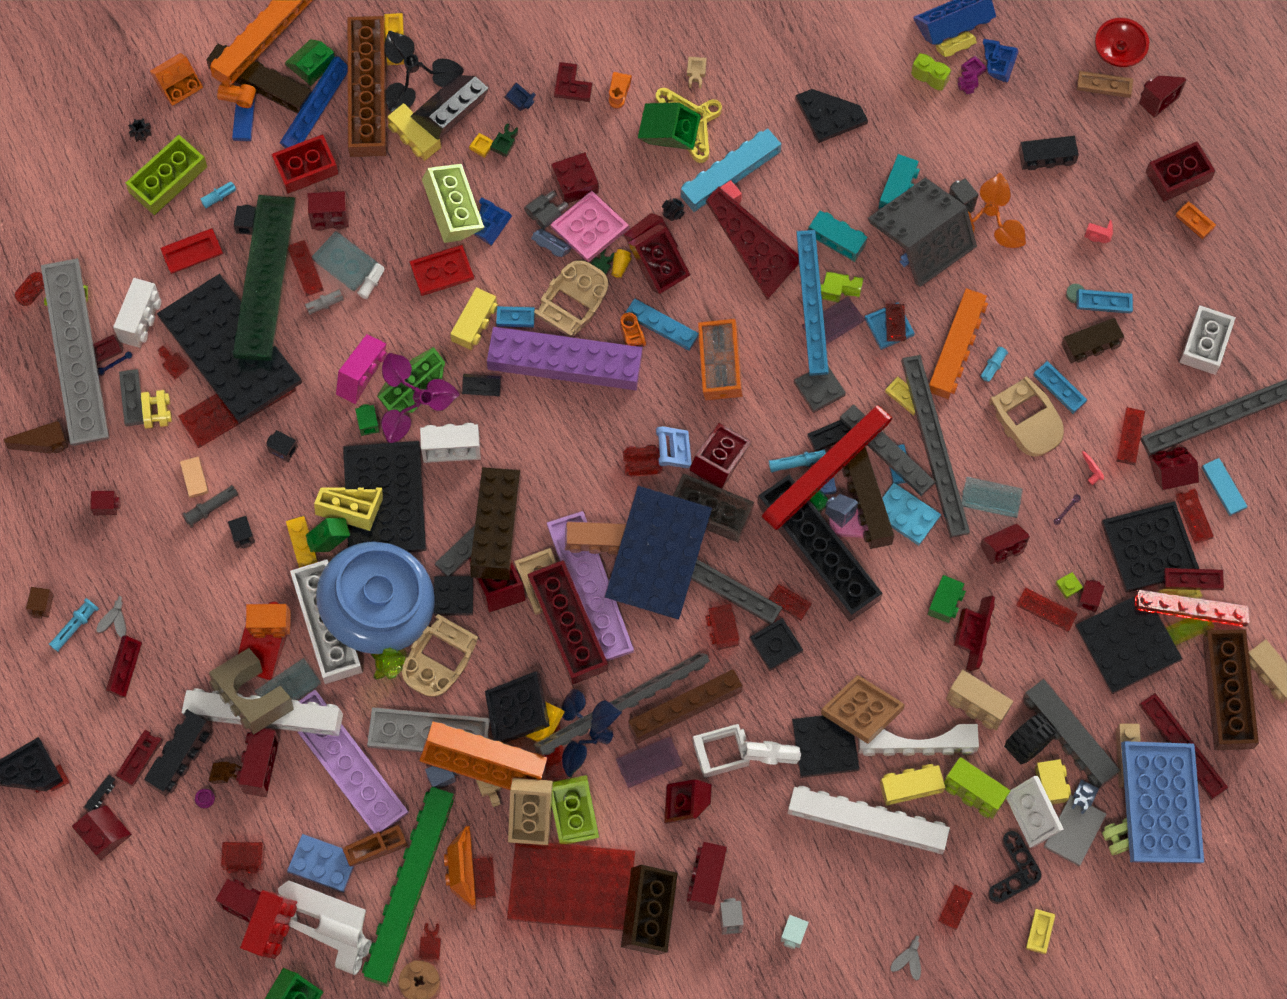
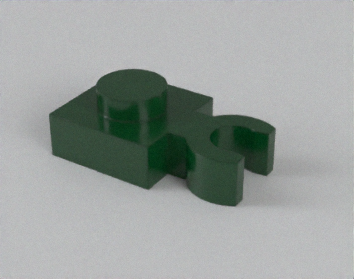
M508 123L504 127V134L499 132L490 146L491 151L505 157L509 155L515 144V139L513 138L518 135L517 127L513 132L508 131L510 128Z
M604 249L600 253V259L595 257L591 264L607 276L611 269V265L608 263L613 261L614 253L610 257H605L606 249Z

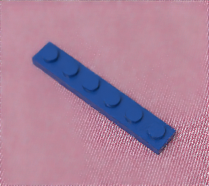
M338 56L332 59L281 139L280 144L285 149L304 142L348 73V65Z

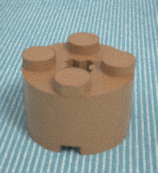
M415 960L406 965L401 971L399 988L405 999H436L441 990V981L433 965L425 961ZM423 980L424 985L417 987L416 981Z

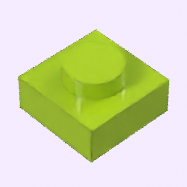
M1073 572L1057 580L1055 583L1065 599L1083 589Z

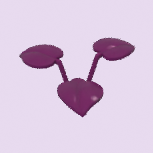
M388 353L383 361V378L392 387L402 383L414 390L413 400L415 404L403 409L401 412L392 409L383 415L381 427L389 443L399 441L408 433L411 419L407 415H403L405 412L419 407L420 404L429 405L433 410L441 411L446 409L460 395L454 386L442 379H433L428 382L427 390L419 389L405 382L404 380L411 375V364L404 356Z

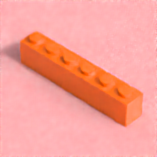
M965 289L929 384L931 394L948 400L950 394H955L958 386L955 383L956 378H961L964 367H961L963 361L967 362L970 351L967 349L969 345L973 346L976 335L973 333L975 329L979 330L982 319L979 317L981 313L985 314L988 303L985 302L987 295Z

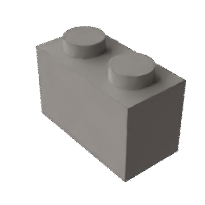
M735 898L725 899L724 902L720 903L719 909L722 935L742 933L744 924L741 901H736Z

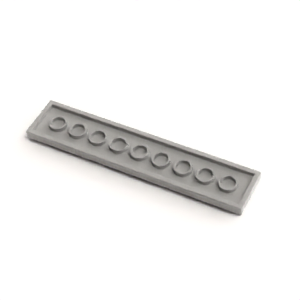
M79 259L41 265L70 444L75 446L109 439Z

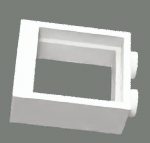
M739 724L693 736L692 742L703 779L749 766L750 760L742 759L710 768L703 743L734 735L740 752V747L746 740L744 729L740 730Z

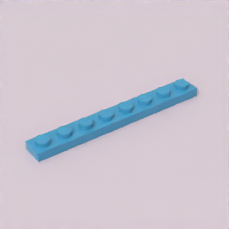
M815 230L797 231L809 376L827 375L829 371Z

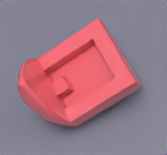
M1112 220L1109 221L1107 228L1089 223L1084 237L1093 242H1110L1113 235Z

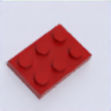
M463 245L409 261L421 296L474 280Z

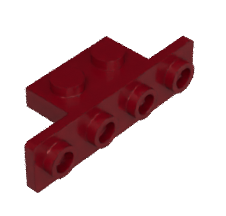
M992 595L981 599L979 613L967 608L961 611L954 646L970 652L966 666L967 671L979 669L983 662V651L987 644V633L991 626V615L995 608V597Z

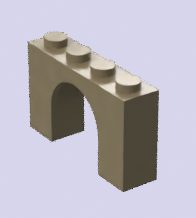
M248 648L210 671L211 681H209V684L214 691L218 690L224 704L228 703L230 705L233 715L241 718L240 722L246 730L249 728L255 734L293 711L294 707L290 696L281 686L257 699H244L237 695L239 688L245 682L263 672L259 659Z

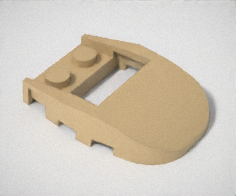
M586 261L571 262L561 270V274L556 279L553 278L550 282L548 290L541 298L542 304L540 308L534 311L535 317L540 318L568 337L573 338L591 321L603 301L608 289L606 275ZM559 291L589 308V311L582 320H579L551 302Z
M1027 376L995 397L990 398L989 404L994 405L997 411L996 417L1005 429V434L1008 438L1011 437L1016 442V446L1025 454L1035 457L1042 456L1062 442L1064 427L1056 409L1048 396ZM1036 395L1046 408L1016 426L1007 412Z
M438 614L435 623L431 627L427 626L421 637L411 646V652L403 664L402 676L404 681L410 688L428 697H438L445 694L467 667L478 636ZM432 635L465 653L454 672L422 654Z

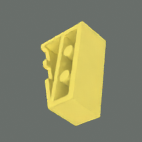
M320 488L314 503L315 515L324 518H345L348 525L370 531L383 500L382 488Z

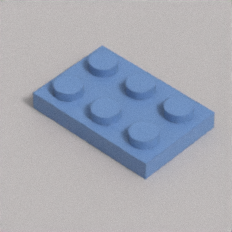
M302 834L287 872L344 893L354 866H349L342 848Z

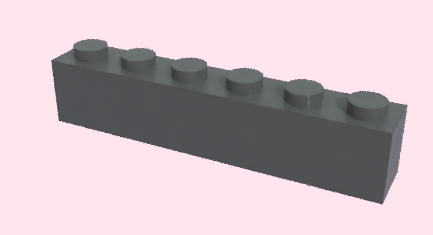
M1044 679L1025 692L1023 699L1027 708L1033 709L1036 714L1041 713L1057 730L1054 739H1058L1062 744L1063 751L1067 755L1072 756L1077 768L1087 774V779L1093 786H1097L1100 789L1117 776L1120 769Z

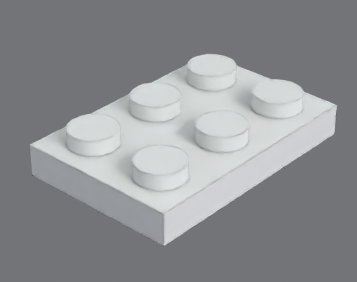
M1038 776L1031 777L1010 791L1006 799L1030 848L1039 845L1064 830Z

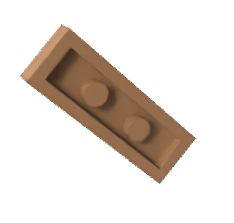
M1079 71L1076 90L1131 98L1133 79Z

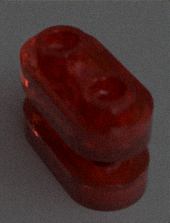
M647 445L643 448L627 447L623 451V461L629 462V464L624 466L625 475L635 477L660 474L663 469L659 465V461H656L660 458L659 448L656 445Z

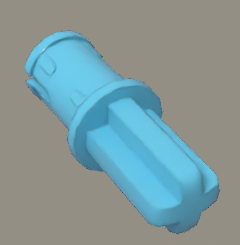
M228 182L217 190L214 188V191L200 198V200L207 209L214 203L223 201L222 198L236 191V187L233 182Z
M998 347L992 358L988 359V364L981 374V378L984 381L989 382L996 371L1001 368V363L1008 354L1005 348Z

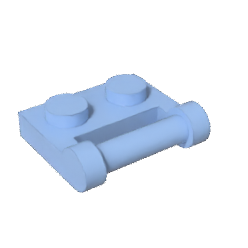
M657 427L656 435L659 439L660 450L659 465L689 468L692 464L689 432L670 427ZM666 436H669L671 457L667 455Z

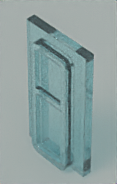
M966 477L961 502L963 507L1017 518L1023 489Z
M303 658L255 690L257 696L262 697L281 686L290 696L291 700H298L319 686L321 682Z

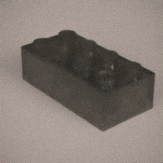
M686 474L682 475L673 495L674 497L712 508L706 530L739 543L754 508L753 501Z

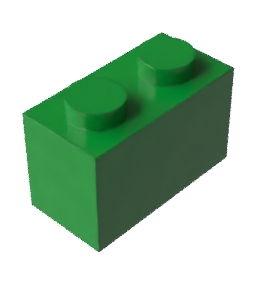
M326 518L306 534L310 552H330L350 536L345 518Z
M943 575L927 615L947 623L950 622L951 617L955 619L959 610L956 607L957 602H962L966 592L963 590L965 583Z

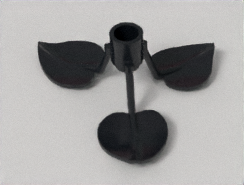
M389 31L385 40L386 56L395 64L402 62L404 59L407 71L405 86L401 83H393L386 89L388 110L393 112L403 103L408 108L413 105L416 93L412 88L407 87L409 85L410 73L418 71L419 67L433 74V82L439 87H444L455 76L462 75L464 69L458 63L442 58L435 60L432 64L433 71L430 70L422 62H419L418 57L413 54L415 45L411 38Z

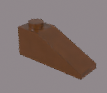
M59 421L3 439L7 448L12 450L50 454L60 453L65 448H68Z

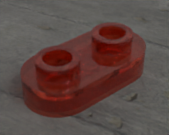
M31 273L16 290L15 298L18 304L22 306L31 305L45 289L42 273Z

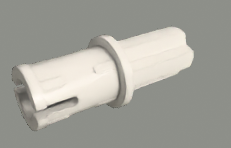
M376 263L368 277L364 278L365 282L357 292L360 297L368 299L373 288L378 285L377 282L385 270L381 264Z

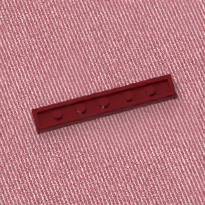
M1156 693L1139 704L1140 708L1167 743L1194 744ZM1195 745L1197 781L1212 800L1227 790L1228 786Z

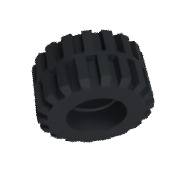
M1041 713L1036 714L1022 724L1007 739L1004 747L1020 765L1025 764L1054 739L1057 730Z

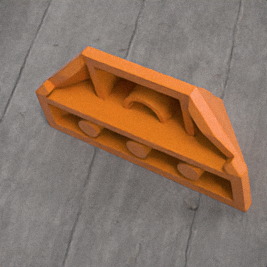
M465 826L447 847V854H444V865L448 866L449 874H445L446 886H450L453 894L471 909H476L470 826Z

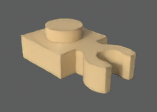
M688 57L687 76H691L688 83L689 88L692 87L693 82H698L701 89V77L705 78L707 58Z

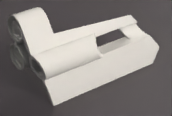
M289 880L278 888L279 894L297 901L296 911L319 919V926L314 929L299 923L295 913L291 917L289 926L337 949L338 954L335 967L356 975L361 968L362 958L368 955L372 944L371 940L366 939L362 932L366 910Z

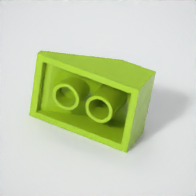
M587 775L554 781L552 786V809L560 846L599 838Z

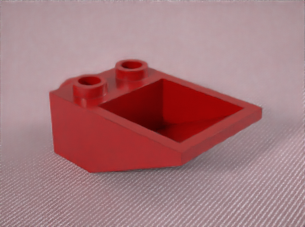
M273 601V602H270L269 604H279V603ZM245 625L238 654L249 648L259 659L263 672L255 677L272 681L287 635L284 638H275L273 635L255 638L249 633Z

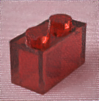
M731 604L708 608V615H705L707 627H711L712 633L709 634L711 645H715L716 650L739 646L740 639Z
M222 842L221 866L227 873H238V870H246L247 873H258V870H264L265 846L263 842Z

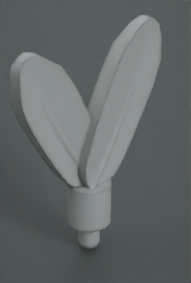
M121 596L118 597V600H115L114 607L98 623L96 630L98 633L106 631L114 622L116 633L121 638L126 635V624L121 611L123 604Z
M919 936L912 940L910 948L893 961L891 965L892 972L899 971L909 962L912 977L915 980H919L921 965L918 952L916 951L920 944L918 942Z

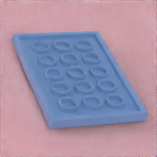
M1122 742L1121 750L1130 862L1204 863L1195 745L1187 743Z

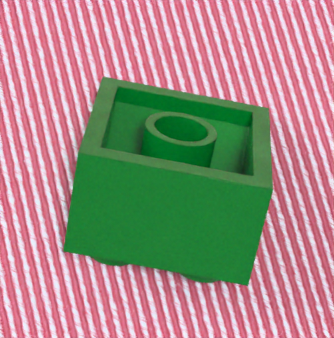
M310 39L285 62V65L312 86L324 74L335 54L322 41Z
M283 968L265 999H320L324 992L299 974Z

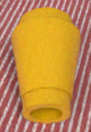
M617 249L613 257L612 276L622 278L632 259L630 252Z

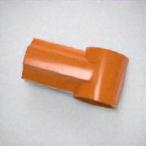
M221 83L217 90L218 100L234 102L242 108H251L256 89L247 84L227 87Z

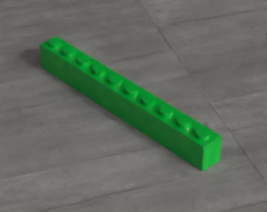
M431 787L430 792L425 793L423 803H425L423 811L420 810L417 815L416 821L419 823L417 828L411 832L410 840L412 842L410 848L406 847L403 855L405 862L403 867L399 866L396 878H398L397 884L392 886L389 894L392 897L390 904H386L383 910L385 918L383 923H379L376 935L378 937L376 943L372 942L369 949L371 957L369 962L366 961L362 969L364 978L367 981L389 987L455 800L453 793Z

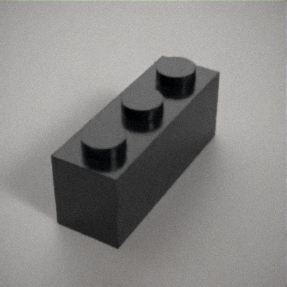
M1075 136L1024 141L1020 143L1018 149L1022 170H1036L1042 167L1053 168L1058 165L1071 166L1077 162L1079 156Z

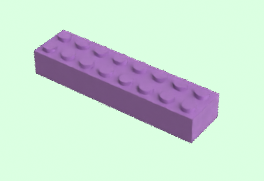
M493 327L487 367L488 370L637 391L642 347Z

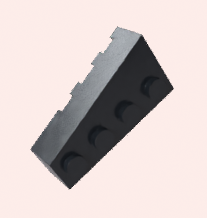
M188 709L183 714L186 717L184 722L177 724L174 729L173 740L167 741L162 750L164 755L157 757L144 778L148 786L166 797L176 789L178 779L187 773L190 762L199 756V749L203 744H207L212 736V731L207 721Z

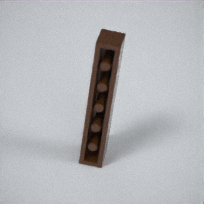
M732 669L629 720L628 727L638 744L741 693L743 685L735 670Z

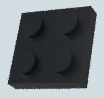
M434 576V616L438 614L441 616L473 615V578L471 576Z
M783 618L749 637V640L769 671L803 652L802 647Z

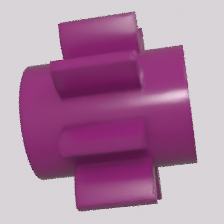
M970 71L961 72L962 76L957 78L959 90L965 92V94L974 93V89L979 86L977 75H972Z

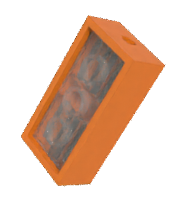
M736 319L699 322L702 387L705 401L743 397Z

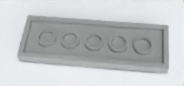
M372 707L367 747L422 752L432 721L443 723L456 729H462L468 733L481 735L488 739L490 719Z

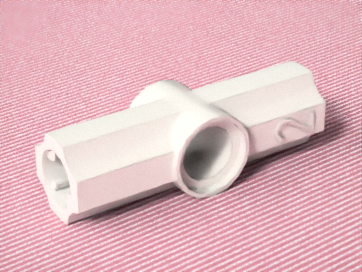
M744 741L740 747L742 759L757 760L766 764L776 765L778 762L797 764L801 758L800 747L781 745L773 741H763V743Z

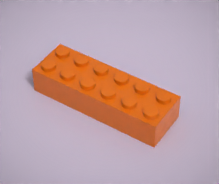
M432 721L419 761L510 790L513 778L541 780L547 757Z

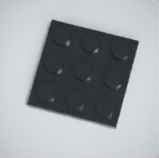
M537 671L485 691L493 741H500L505 744L550 726L541 677Z
M823 715L792 719L795 746L800 747L801 758L798 761L800 778L859 771L857 749L853 734Z

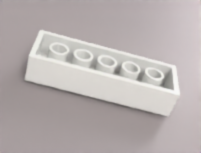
M328 560L290 571L325 684L363 673L356 650L346 646L330 633L318 611L316 600L317 585L324 568L328 564Z

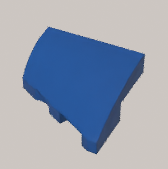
M983 39L988 74L997 80L1008 83L1019 52L1018 48L1000 45L999 41Z
M481 197L479 200L481 204L479 214L484 229L474 235L492 246L512 215L496 207L493 202Z

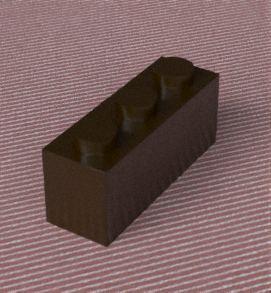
M1112 318L1065 336L1061 345L1070 363L1076 361L1080 363L1089 356H1098L1107 349L1111 348V350L1120 347L1124 335L1116 319Z

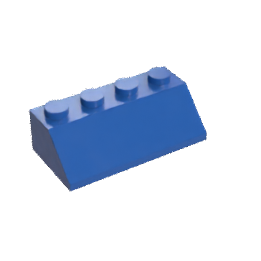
M951 0L916 15L913 19L924 39L931 44L937 45L942 43L944 39L957 37L963 31L973 30L979 24L989 23L991 19L996 17L992 0Z

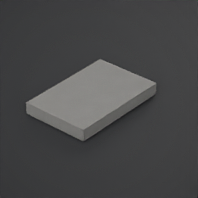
M1071 795L1059 817L1064 830L1049 838L1044 848L1080 866L1106 813L1093 806H1088L1084 814L1081 813V806L1076 805L1072 809L1071 805L1075 798Z

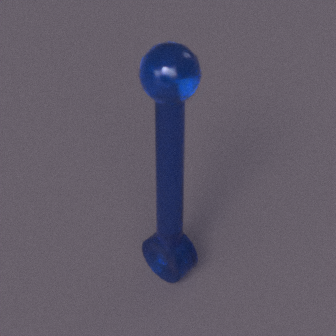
M128 351L125 353V356L108 366L98 368V374L103 376L108 369L125 359H131L132 353Z

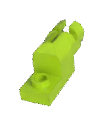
M826 272L824 285L820 284L821 297L823 300L837 303L840 301L841 293L844 296L860 297L864 278L854 276V279L850 281L849 275Z

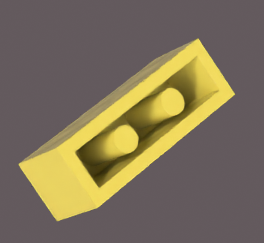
M403 103L387 116L388 127L393 133H397L400 136L401 141L405 145H409L412 148L413 153L418 158L421 157L425 161L441 148L440 139H435L411 118L413 112Z
M476 287L451 332L452 342L472 350L474 345H478L482 330L487 329L491 314L494 315L497 311L496 296Z
M933 764L925 765L922 769L916 771L913 768L903 771V774L895 775V773H889L884 775V778H881L880 781L886 806L943 793L945 790L939 765L933 766Z

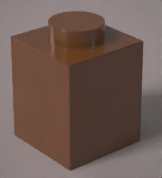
M31 587L26 610L31 617L37 619L49 617L54 597L51 590Z

